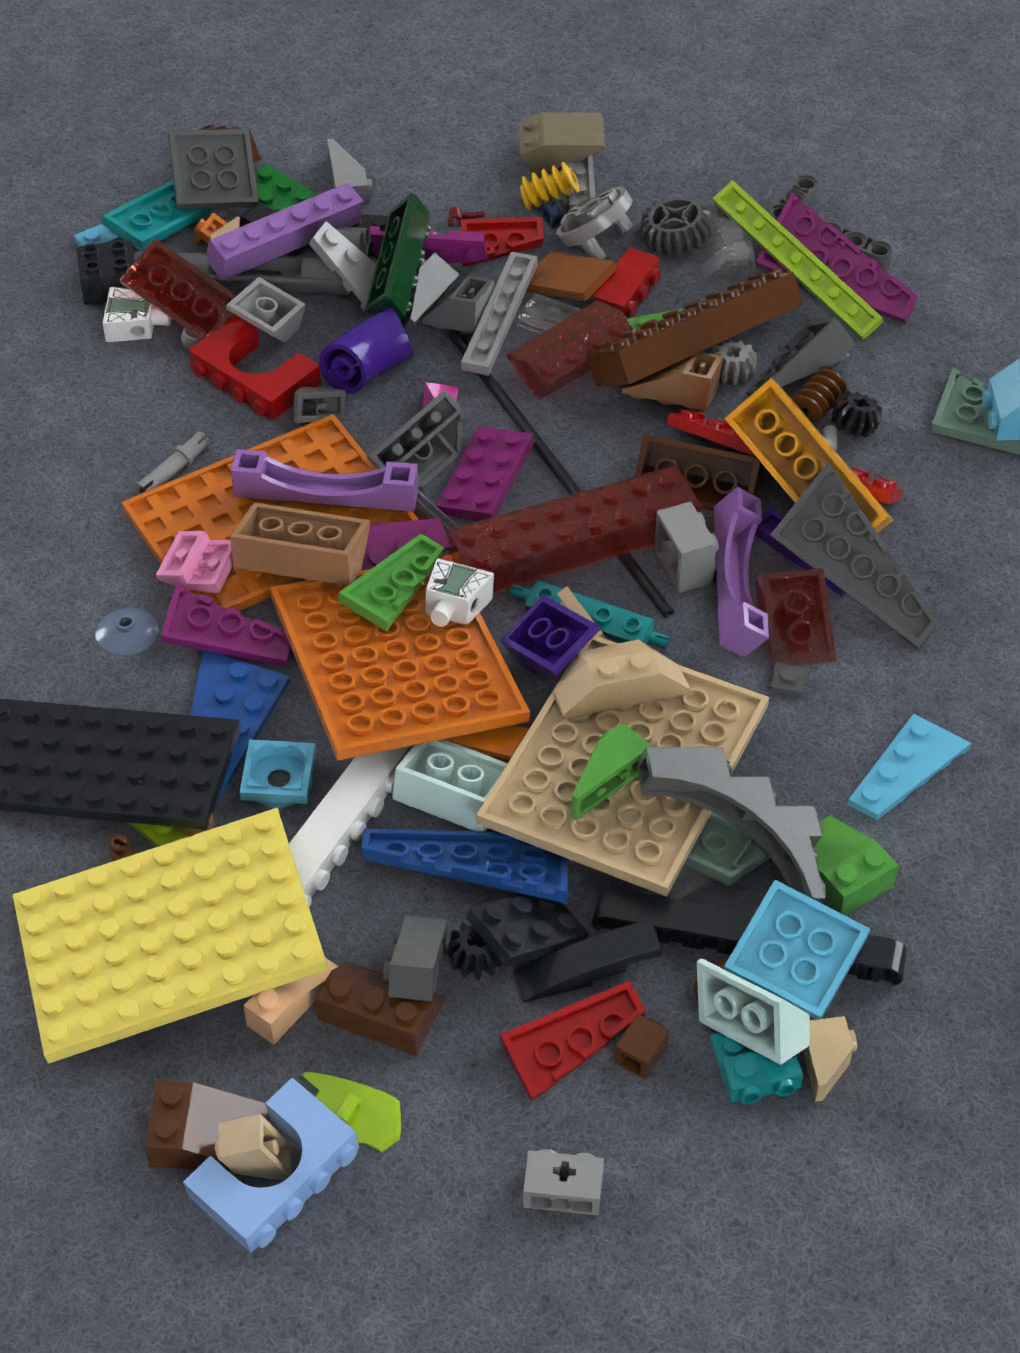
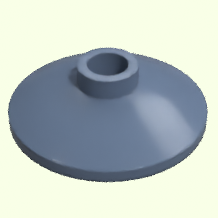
M123 608L109 613L99 622L96 628V640L102 649L111 654L119 656L134 655L148 649L155 642L159 633V626L156 619L147 611L138 608Z

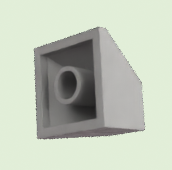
M258 277L227 304L226 309L285 343L300 330L305 304Z

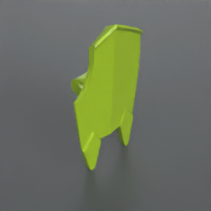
M303 1073L304 1079L319 1091L316 1098L356 1132L358 1144H364L383 1152L400 1140V1101L395 1097L378 1089L347 1079L320 1073Z

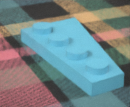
M913 714L848 800V806L875 820L880 819L906 799L911 792L923 786L932 776L949 766L958 756L966 753L970 749L971 743Z

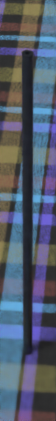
M452 330L449 333V338L464 356L469 344L457 330ZM477 373L520 431L533 433V448L664 618L668 617L667 613L670 616L673 615L674 610L493 375L491 373L489 376Z

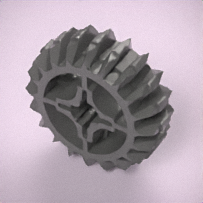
M685 194L681 197L673 195L670 199L663 198L661 202H653V207L646 208V213L642 214L640 231L645 245H648L651 251L657 250L659 255L666 252L668 256L678 253L680 256L682 252L691 253V249H700L701 244L708 243V238L712 236L714 222L711 210L708 205L704 204L703 200H696L695 196L686 198Z

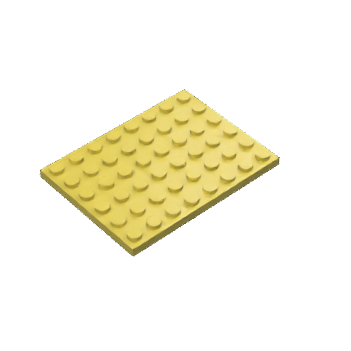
M278 808L12 894L43 1053L48 1064L329 970Z

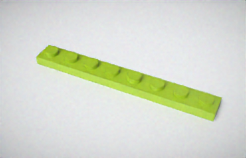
M733 180L712 198L716 206L788 272H794L796 280L862 340L867 338L883 323V318Z

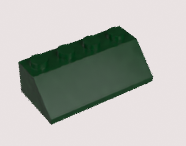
M410 193L389 212L364 310L368 314L376 315L391 307L399 320H401L403 317H407L411 310L412 301L409 299L411 291L415 289L418 282L416 271L424 258L423 243L431 230V225L428 224L431 214L418 196Z

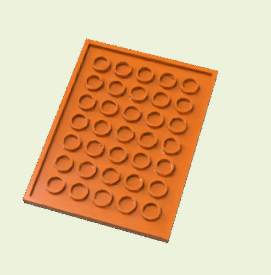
M445 555L442 560L454 563L451 555ZM370 569L360 571L355 580L364 575ZM431 574L387 631L338 602L339 592L347 587L346 585L306 580L270 587L271 599L337 761L530 722V710L481 614L479 613L469 624L465 625L449 621L446 626L441 627L431 621L430 615L426 613V588Z

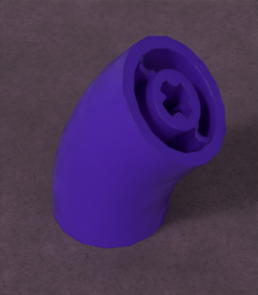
M390 307L354 326L324 347L319 355V366L321 374L334 389L346 390V393H355L387 370L413 357L414 353L398 316Z

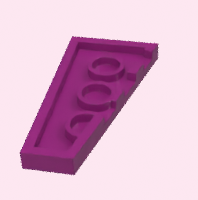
M176 583L162 630L161 642L287 667L291 646L284 630L257 618L252 620L242 616L241 611L230 606L226 609L213 603L211 598L202 594L199 596L186 591V587Z

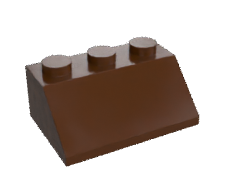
M347 962L331 970L316 997L318 1020L417 1056L446 997L434 993L432 1001L388 997L389 983L383 982V974Z

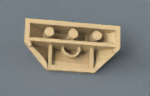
M638 639L580 651L572 659L555 688L554 697L563 719L689 694L690 688L677 663Z

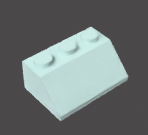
M445 739L414 745L395 768L392 799L469 830L486 831L487 827L476 823V814L508 763Z
M702 958L697 961L699 1022L780 1065L810 1046L809 1014L782 998Z

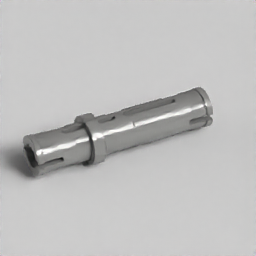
M198 431L184 445L175 447L171 456L135 484L137 492L139 493L146 486L149 487L145 492L161 486L185 466L190 467L194 463V458L210 447L209 439L206 438L200 444H197L205 436L204 433Z

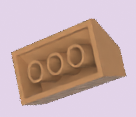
M254 502L230 536L233 564L235 568L247 569L249 571H260L279 576H291L309 581L316 580L348 586L355 580L362 569L370 520Z

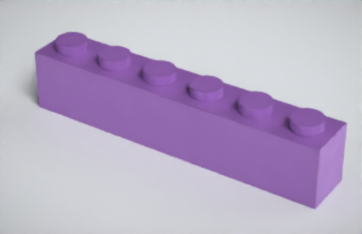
M348 182L211 239L207 262L219 278L224 281L308 245L326 221L336 230L337 228L350 227L359 223L364 201Z

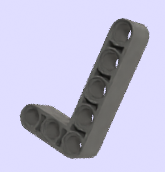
M808 174L797 176L771 206L769 214L777 220L791 193L799 197V200L807 207L813 208L818 191L817 178ZM822 218L857 245L866 256L874 259L883 270L888 272L892 254V246L889 243Z

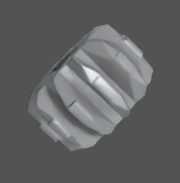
M730 338L728 343L722 341L718 346L712 347L710 354L723 356L720 374L723 385L728 380H732L734 386L738 380L746 384L749 377H753L756 371L757 357L756 352L752 350V345H744L742 340L733 342Z

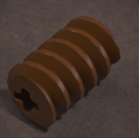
M827 366L820 367L813 377L791 399L810 422L817 424L833 408L835 400L838 399L839 395L845 394L848 390L844 378L834 369Z

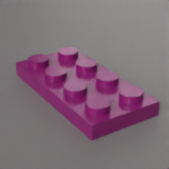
M478 426L436 506L446 515L493 522L534 444L533 433Z

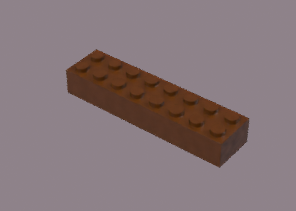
M781 269L765 275L764 272L752 274L747 277L748 281L745 283L739 281L727 285V291L723 293L722 291H715L705 295L706 300L703 302L696 300L685 304V310L683 311L673 310L662 315L663 319L658 322L656 319L640 324L641 329L636 332L634 329L627 330L618 334V340L612 342V339L597 343L595 350L586 353L596 386L631 384L803 305L794 272L782 273Z

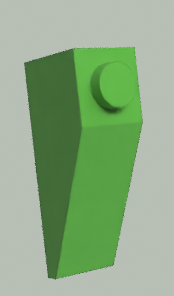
M625 723L614 730H608L599 739L572 794L571 817L575 821L638 777L636 764L645 748L652 746Z

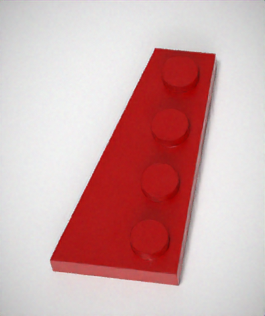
M627 981L500 1035V1042L532 1102L625 1032L637 1014L644 1017L646 1010L631 982Z

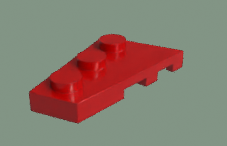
M542 217L461 220V232L484 233L487 260L507 256L511 252L518 253L543 245ZM487 260L475 261V262H463V267H464V266H467V265H471V264H475V263L487 261Z

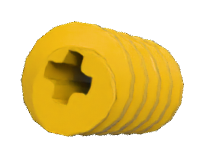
M561 162L562 171H558L556 166L552 165V174L549 175L545 169H542V178H538L535 172L532 173L531 182L525 176H522L520 190L526 208L531 210L532 203L535 207H541L542 200L545 203H551L552 197L555 200H560L562 193L569 197L572 194V190L575 193H579L580 187L573 169L569 168L565 162Z

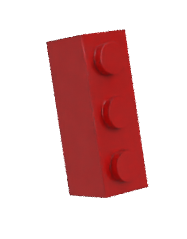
M629 247L617 263V270L594 294L592 315L611 322L633 318L636 314L638 303L640 301L645 302L651 285L656 286L660 280L659 257Z

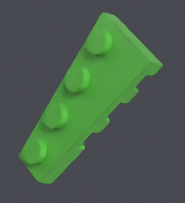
M419 534L341 590L338 595V602L387 631L432 573L436 560L444 557L445 547L423 534Z

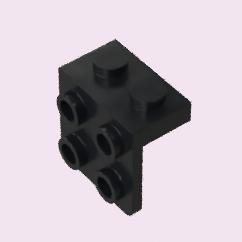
M116 240L109 243L86 244L77 248L84 305L107 302L110 287L139 291L131 241Z

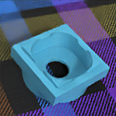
M249 739L240 787V799L242 801H256L270 808H285L294 804H308L309 791L313 781L312 772L316 753L315 743ZM278 770L285 771L290 775V781L282 787L272 786L268 782V776L272 772Z

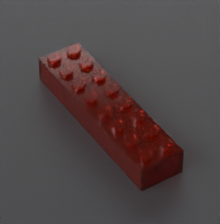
M675 465L449 529V555H451L454 563L494 573L493 591L510 587L513 584L517 585L654 545L656 514L658 510L691 501L696 511L701 512V505L679 468Z

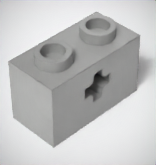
M550 1149L528 1150L523 1190V1208L599 1215L604 1158H598L589 1153L569 1155L559 1154ZM561 1177H566V1178H567V1181H566V1182L560 1181V1180H561Z

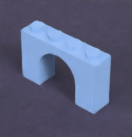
M293 1078L265 1103L270 1120L291 1137L302 1149L300 1163L289 1178L271 1187L257 1188L248 1186L236 1179L210 1156L183 1181L188 1197L250 1253L258 1246L260 1248L266 1247L275 1237L276 1229L286 1220L294 1219L301 1212L304 1202L314 1193L317 1194L324 1190L330 1182L331 1176L341 1166L345 1167L350 1164L359 1149L356 1132Z

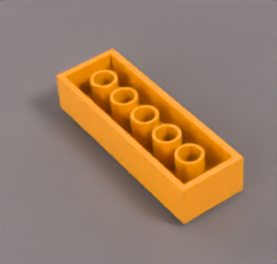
M772 378L724 418L795 503L829 462L877 533L893 521L892 517L781 386Z

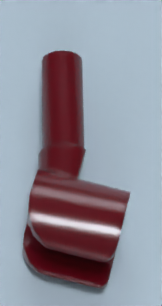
M452 207L449 210L448 226H454L453 218H456L457 226H461L462 219L484 217V211L462 212L459 207Z

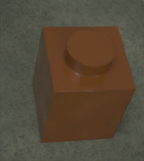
M637 1014L615 1047L614 1063L646 1080L668 1048L669 1030L665 1029L658 1021L646 1019Z

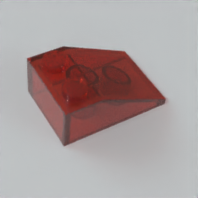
M824 569L761 574L755 582L758 608L768 614L769 638L767 639V644L773 666L775 667L776 662L788 665L837 661Z

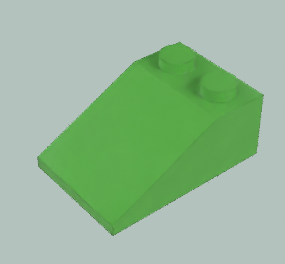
M832 816L821 820L823 827L822 837L813 849L817 852L818 856L817 867L820 878L826 886L824 901L831 909L847 915L894 887L899 865L877 841Z

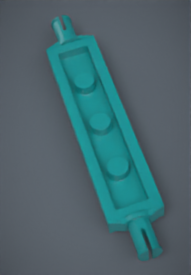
M538 580L531 589L513 584L509 595L526 601L525 607L526 610H529L543 595L560 604L562 600L557 593L563 588ZM572 592L594 623L600 627L605 637L622 643L639 639L645 644L651 643L664 649L667 648L671 637L655 632L652 618Z

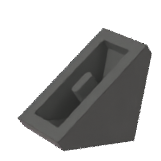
M301 387L295 392L294 422H315L331 414H334L338 420L344 419L346 390Z

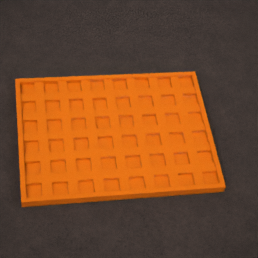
M334 414L247 449L267 452L268 457L280 463L317 473L357 474L377 470L367 459L366 453ZM235 455L121 502L122 511L160 565L179 531H206L210 540H230L231 534L254 502L370 520V525L419 520L413 511L234 497L231 468ZM233 564L219 593L200 592L186 589V591L197 596L200 594L211 598L213 603L226 609L230 606L242 611L271 598L270 587L306 581V579L279 576L260 571H249L247 569L235 568Z

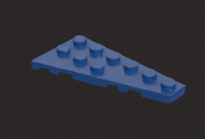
M203 651L191 715L238 719L241 724V731L218 795L215 809L246 757L249 739H257L288 687L290 676L225 655Z
M364 829L361 847L362 859L567 903L568 859L500 832Z

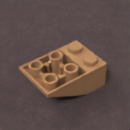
M698 352L638 381L625 384L622 388V393L628 394L634 399L647 398L657 400L663 405L676 404L685 406L687 409L706 411L719 387L723 356Z

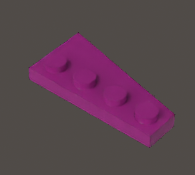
M370 226V236L377 260L385 231H380V226ZM430 230L429 236L424 241L422 250L425 251L424 258L426 260L434 253L447 264L487 260L484 233L448 231L446 235H440Z
M440 518L370 525L362 569L360 571L372 569L419 534H423L445 547L444 550L450 548L451 543Z

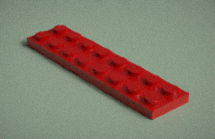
M681 409L680 413L669 414L666 425L755 456L725 420L718 418L716 420L705 419V413L689 409V411ZM857 467L851 469L876 500L886 504L901 500L904 489L897 487L898 482L885 477L873 479L869 477L870 472Z

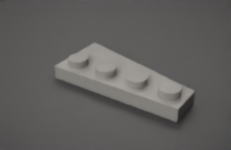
M326 221L310 240L309 245L331 272L336 271L343 281L342 285L348 292L353 291L362 302L360 307L364 311L376 263Z

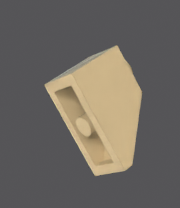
M845 1016L810 1020V1046L802 1050L815 1102L822 1101L850 1065L852 1052L857 1051L855 1032L853 1029H848Z
M261 1114L219 1123L218 1139L215 1141L216 1156L234 1174L273 1180H286L291 1176L292 1145Z

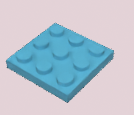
M774 880L727 960L724 970L782 998L809 1014L811 1018L815 1020L822 1019L866 941L870 928Z

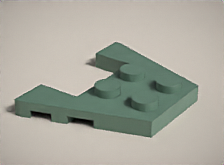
M711 812L684 865L727 886H731L770 857L742 829L719 814Z

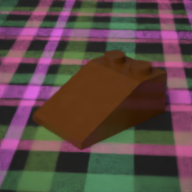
M156 1080L144 1146L149 1167L197 1169L208 1157L212 1156L227 1171H231L216 1156L215 1141L218 1139L219 1123L261 1114L269 1122L266 1104L195 1082Z

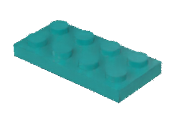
M171 180L103 215L102 225L124 240L131 241L133 246L142 251L202 219V216L213 208L177 209L174 182Z

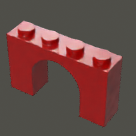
M236 315L189 349L190 368L197 377L203 376L211 381L216 389H224L230 393L238 403L244 402L252 407L257 415H265L269 419L275 420L294 405L295 392L301 387L317 388L321 385L320 366L304 355L297 353L277 369L265 374H247L237 370L234 366L259 347V337L256 326Z

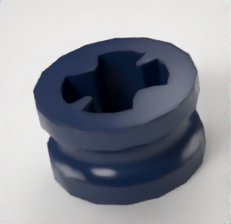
M555 200L552 201L551 205L549 203L542 205L543 218L550 227H554L555 223L561 225L560 222L564 217L561 204Z

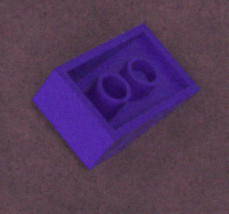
M543 595L500 641L524 668L536 675L557 676L601 629L592 621Z

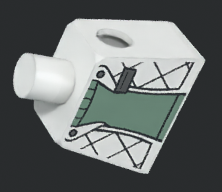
M110 287L102 323L105 341L117 342L152 338L154 325L170 326L171 311L170 309L156 308L154 295L150 292Z
M437 559L426 588V613L430 615L431 621L441 627L446 626L449 621L464 625L469 624L493 598L494 573Z

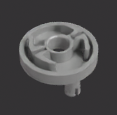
M623 186L612 187L591 200L585 197L571 208L568 214L564 215L556 234L564 246H580L587 257L604 259L606 253L594 236L612 224L619 235L630 230L633 227V223L625 212L629 209L633 200Z

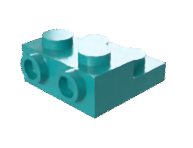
M721 1033L710 1035V1043L730 1103L741 1101L743 1104H752L759 1101L765 1095L776 1093L777 1096L785 1097L796 1092L797 1088H801L803 1073L796 1055L780 1065Z

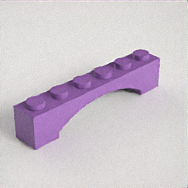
M236 449L231 468L234 497L414 511L418 495L417 464L387 462L386 467L370 472L325 474L285 465L268 457L267 452Z
M737 486L714 506L715 536L719 545V549L716 551L720 646L740 656H747L769 638L768 614L755 608L753 604L748 577L749 559L754 535L758 524L762 522L761 499Z

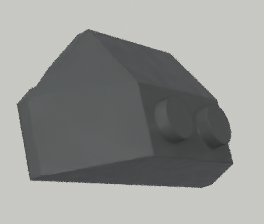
M444 390L367 456V459L377 470L386 467L387 462L417 464L418 489H422L460 455L464 411L450 394Z

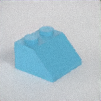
M1020 358L991 377L987 391H983V407L988 409L989 429H993L996 441L1020 440Z

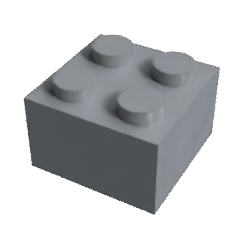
M691 501L658 510L656 514L654 552L677 592L682 593L713 584V574L716 572L715 554L719 549L715 534L710 533L707 529L703 514L696 511Z

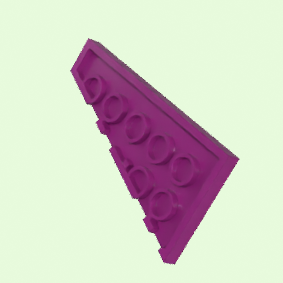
M791 193L777 221L877 313L906 324L918 301L917 295L893 275H889L874 259L866 256L857 245L834 226L820 218L811 207L803 204L794 193ZM762 248L755 261L757 267L770 272L781 269L782 273H789Z

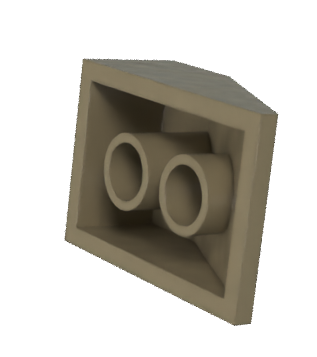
M542 112L535 116H529L519 122L520 155L531 174L535 172L536 175H541L542 169L549 172L552 170V165L559 168L562 167L561 162L569 164L606 149L604 122L601 113Z

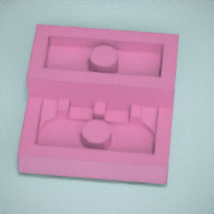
M179 531L157 571L156 577L158 580L174 586L177 583L186 587V589L219 593L233 566L231 541L210 540L206 531Z

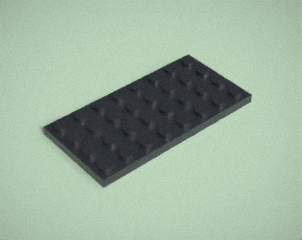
M0 699V810L207 830L241 731L240 720Z

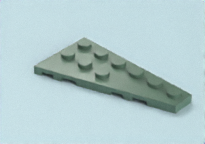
M952 368L930 432L1020 455V440L996 441L993 429H989V412L987 408L983 407L982 403L983 391H987V389L983 388L984 383L977 379L970 381L961 376V371Z

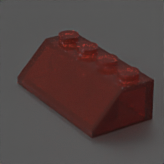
M156 238L120 280L124 286L200 340L205 339L236 316V314L226 309L227 304L236 297L235 294Z
M595 301L509 352L506 357L534 395L541 400L591 370L586 353L595 350L597 343L612 339V342L618 340V334L634 328L619 309Z

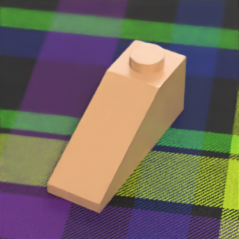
M325 958L329 970L254 994L243 1005L247 1027L274 1045L316 1001V997L331 970L339 966Z

